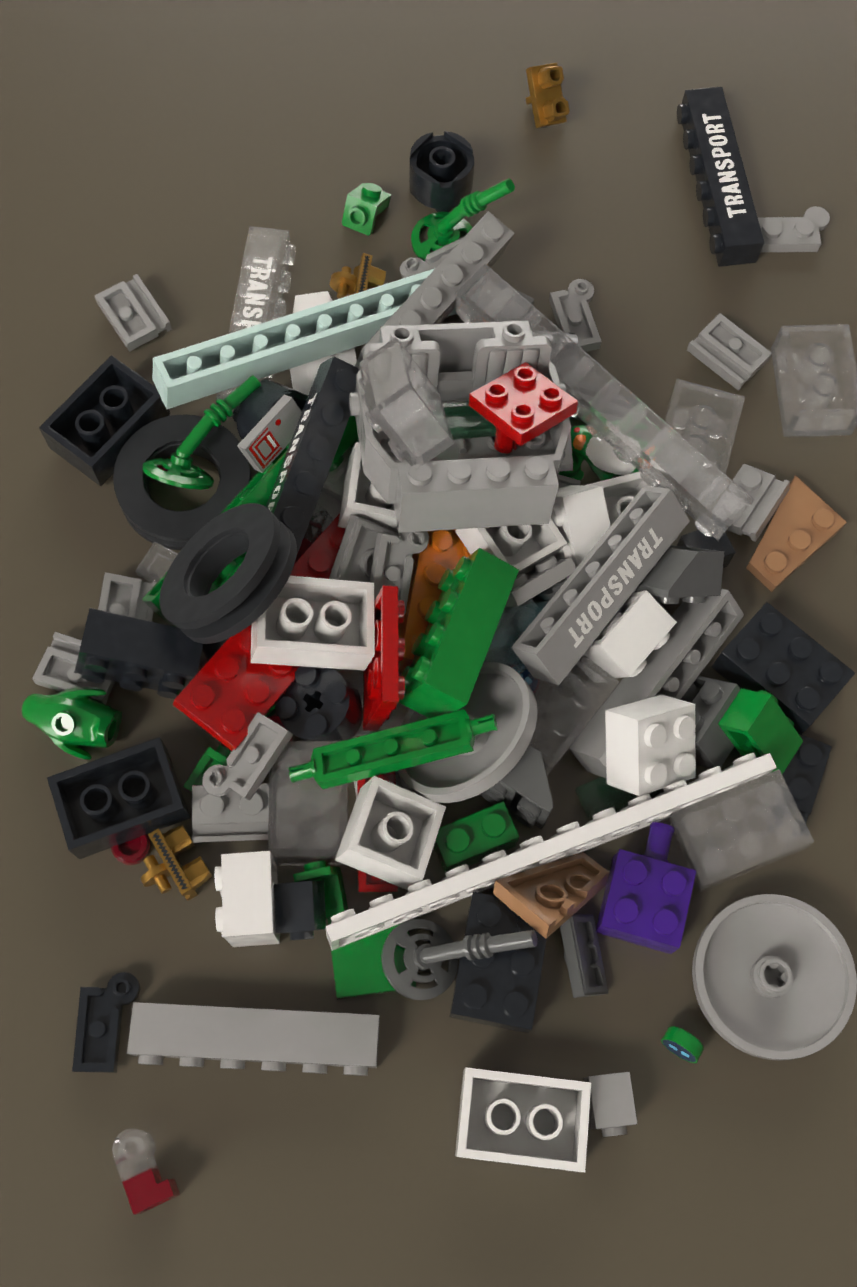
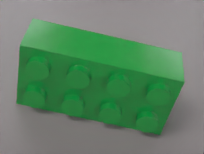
M478 548L469 557L463 556L453 570L448 568L445 571L438 585V589L442 590L439 599L431 604L425 616V621L429 622L425 633H421L417 637L412 647L411 653L415 655L411 667L407 666L401 674L405 678V693L403 700H399L398 703L427 718L455 712L468 704L519 569Z

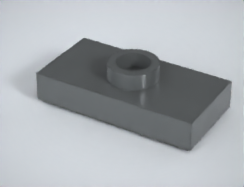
M573 914L560 926L565 951L564 959L568 967L573 998L608 994L593 914Z

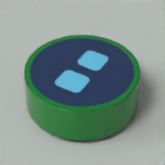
M676 1026L668 1027L661 1039L662 1044L670 1052L691 1063H697L704 1051L703 1044L699 1039Z

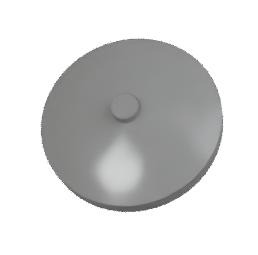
M483 662L468 704L459 709H464L471 720L494 714L497 721V731L475 735L474 751L398 770L402 780L415 793L438 803L463 801L493 787L519 762L527 750L536 728L537 702L531 687L513 668L497 662ZM409 709L401 725L428 718Z
M761 894L738 900L720 911L708 923L695 948L692 965L693 985L698 1004L704 1016L724 1040L749 1055L768 1060H790L811 1055L830 1044L844 1029L852 1014L857 993V977L850 949L839 930L824 914L796 898L777 894Z

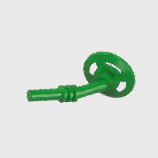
M508 178L482 192L475 191L463 197L460 204L451 212H436L420 219L414 226L411 234L412 248L417 257L426 261L425 258L430 254L431 250L436 251L460 239L459 231H466L468 233L472 226L464 218L466 216L472 217L484 211L488 204L512 193L515 190L513 181ZM424 226L429 227L427 233L428 240L421 243L419 238L420 232Z
M252 375L223 400L217 399L216 404L213 403L210 405V409L204 410L205 415L180 444L176 453H172L171 459L164 458L146 461L143 463V472L155 480L181 488L202 490L213 487V477L203 469L193 465V458L190 455L214 426L218 428L221 422L224 423L227 417L230 418L233 415L232 410L261 386L259 380ZM157 465H162V467L167 469L168 471H164L158 468Z

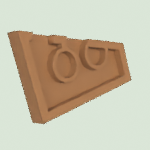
M795 475L790 483V490L777 508L746 569L773 592L834 537L847 522Z

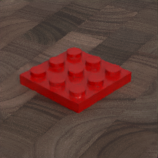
M383 585L374 601L375 655L365 671H363V731H378L385 720H389L392 710H396L399 700L404 698L405 678L404 676H399L398 661L402 662L404 659L405 641L404 638H398V624L403 623L405 604L404 600H398V586Z

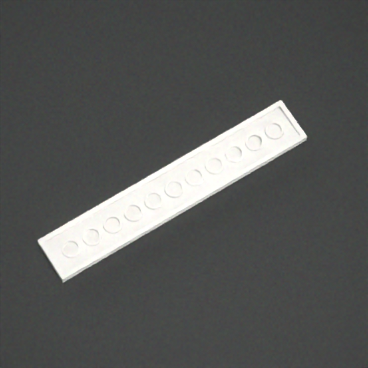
M755 753L747 754L734 760V765L724 770L717 766L698 775L699 778L690 782L689 785L686 784L685 780H680L663 788L664 792L658 794L653 799L649 793L629 801V806L621 809L620 812L616 813L614 807L603 810L593 815V820L587 822L582 827L576 821L560 827L556 830L557 834L551 836L546 841H543L542 836L526 840L519 844L520 848L514 851L515 853L507 855L505 850L492 853L482 859L483 863L470 870L468 864L456 867L446 872V877L442 881L433 885L430 879L415 883L407 888L409 892L405 896L394 899L392 894L379 897L369 902V910L358 914L355 913L354 909L338 913L331 917V924L326 926V936L331 950L333 951L470 897L473 892L480 893L493 888L495 881L587 851L648 827L652 822H661L750 787L776 769L775 762L770 753L759 758L756 757Z

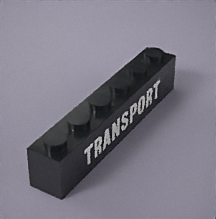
M721 86L685 90L682 104L677 106V122L683 126V145L685 150L688 149L690 153V173L696 177L697 200L702 201L703 224L709 228L710 251L716 255L718 267L756 263L764 245V239L723 88Z
M335 356L319 366L266 507L277 517L278 521L282 522L294 534L297 554L351 415L349 394L356 392V376L360 369Z

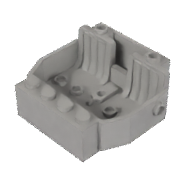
M529 321L380 326L379 343H369L364 346L363 365L356 376V392L349 394L350 414L356 418L363 472L387 504H394L398 533L549 524L559 487L557 477L571 430L569 418L524 445H518L516 450L512 448L511 453L504 454L497 451L494 447L496 426L469 406L470 393L524 362H527L566 392L565 384L559 382L556 367L550 362L552 351L550 339L546 336L532 337Z

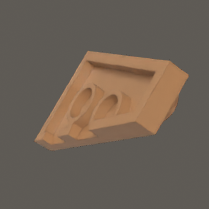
M584 852L498 879L495 881L493 894L547 939L606 886L609 871Z

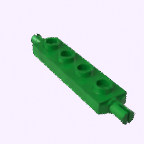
M462 709L313 749L310 762L288 768L290 771L289 777L292 783L314 777L316 783L323 790L474 751L475 735L497 731V721L494 714L471 720L466 711Z

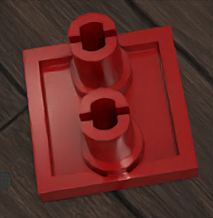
M527 362L469 394V406L496 426L494 447L497 451L504 454L511 453L512 448L516 450L518 445H524L577 413L578 401Z

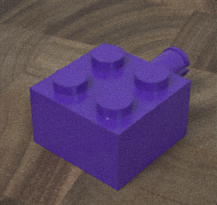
M652 822L644 855L619 849L614 855L596 925L597 933L669 954L680 948L696 870L672 864L667 860L672 836L675 831L674 827L664 823Z

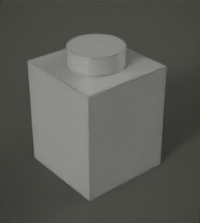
M630 1072L583 1078L584 1082L591 1083L590 1129H602L603 1137L627 1134V1125L638 1124Z

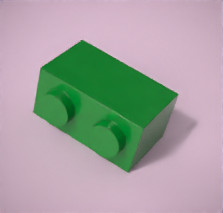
M741 688L718 725L741 756L755 753L756 757L759 758L770 753L777 768L769 774L781 777L801 746L803 739L794 728L793 721L779 707V702L775 696L764 690L755 692Z
M503 801L440 827L433 847L443 871L446 873L465 864L470 866L480 862L484 857L492 853L516 847L519 835Z

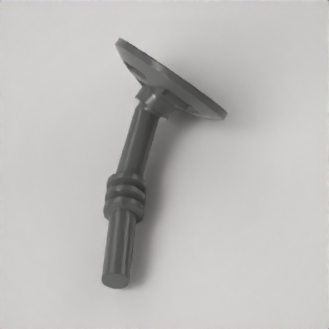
M412 919L395 927L387 936L381 955L382 968L386 979L398 993L413 1000H428L439 996L452 984L457 972L458 958L466 957L468 960H475V958L483 959L484 957L490 958L496 952L536 947L538 939L536 932L529 930L491 936L488 932L482 933V935H467L464 937V940L453 942L449 934L438 924L424 919ZM413 929H425L433 932L432 936L416 934L410 937L407 932ZM425 940L429 944L417 946L415 941ZM396 945L405 948L403 961L406 970L400 974L394 962ZM449 960L447 971L441 968L442 961ZM427 969H430L432 973L428 976H422L417 974V972H422ZM435 980L437 984L427 989L411 986L412 981L427 983Z

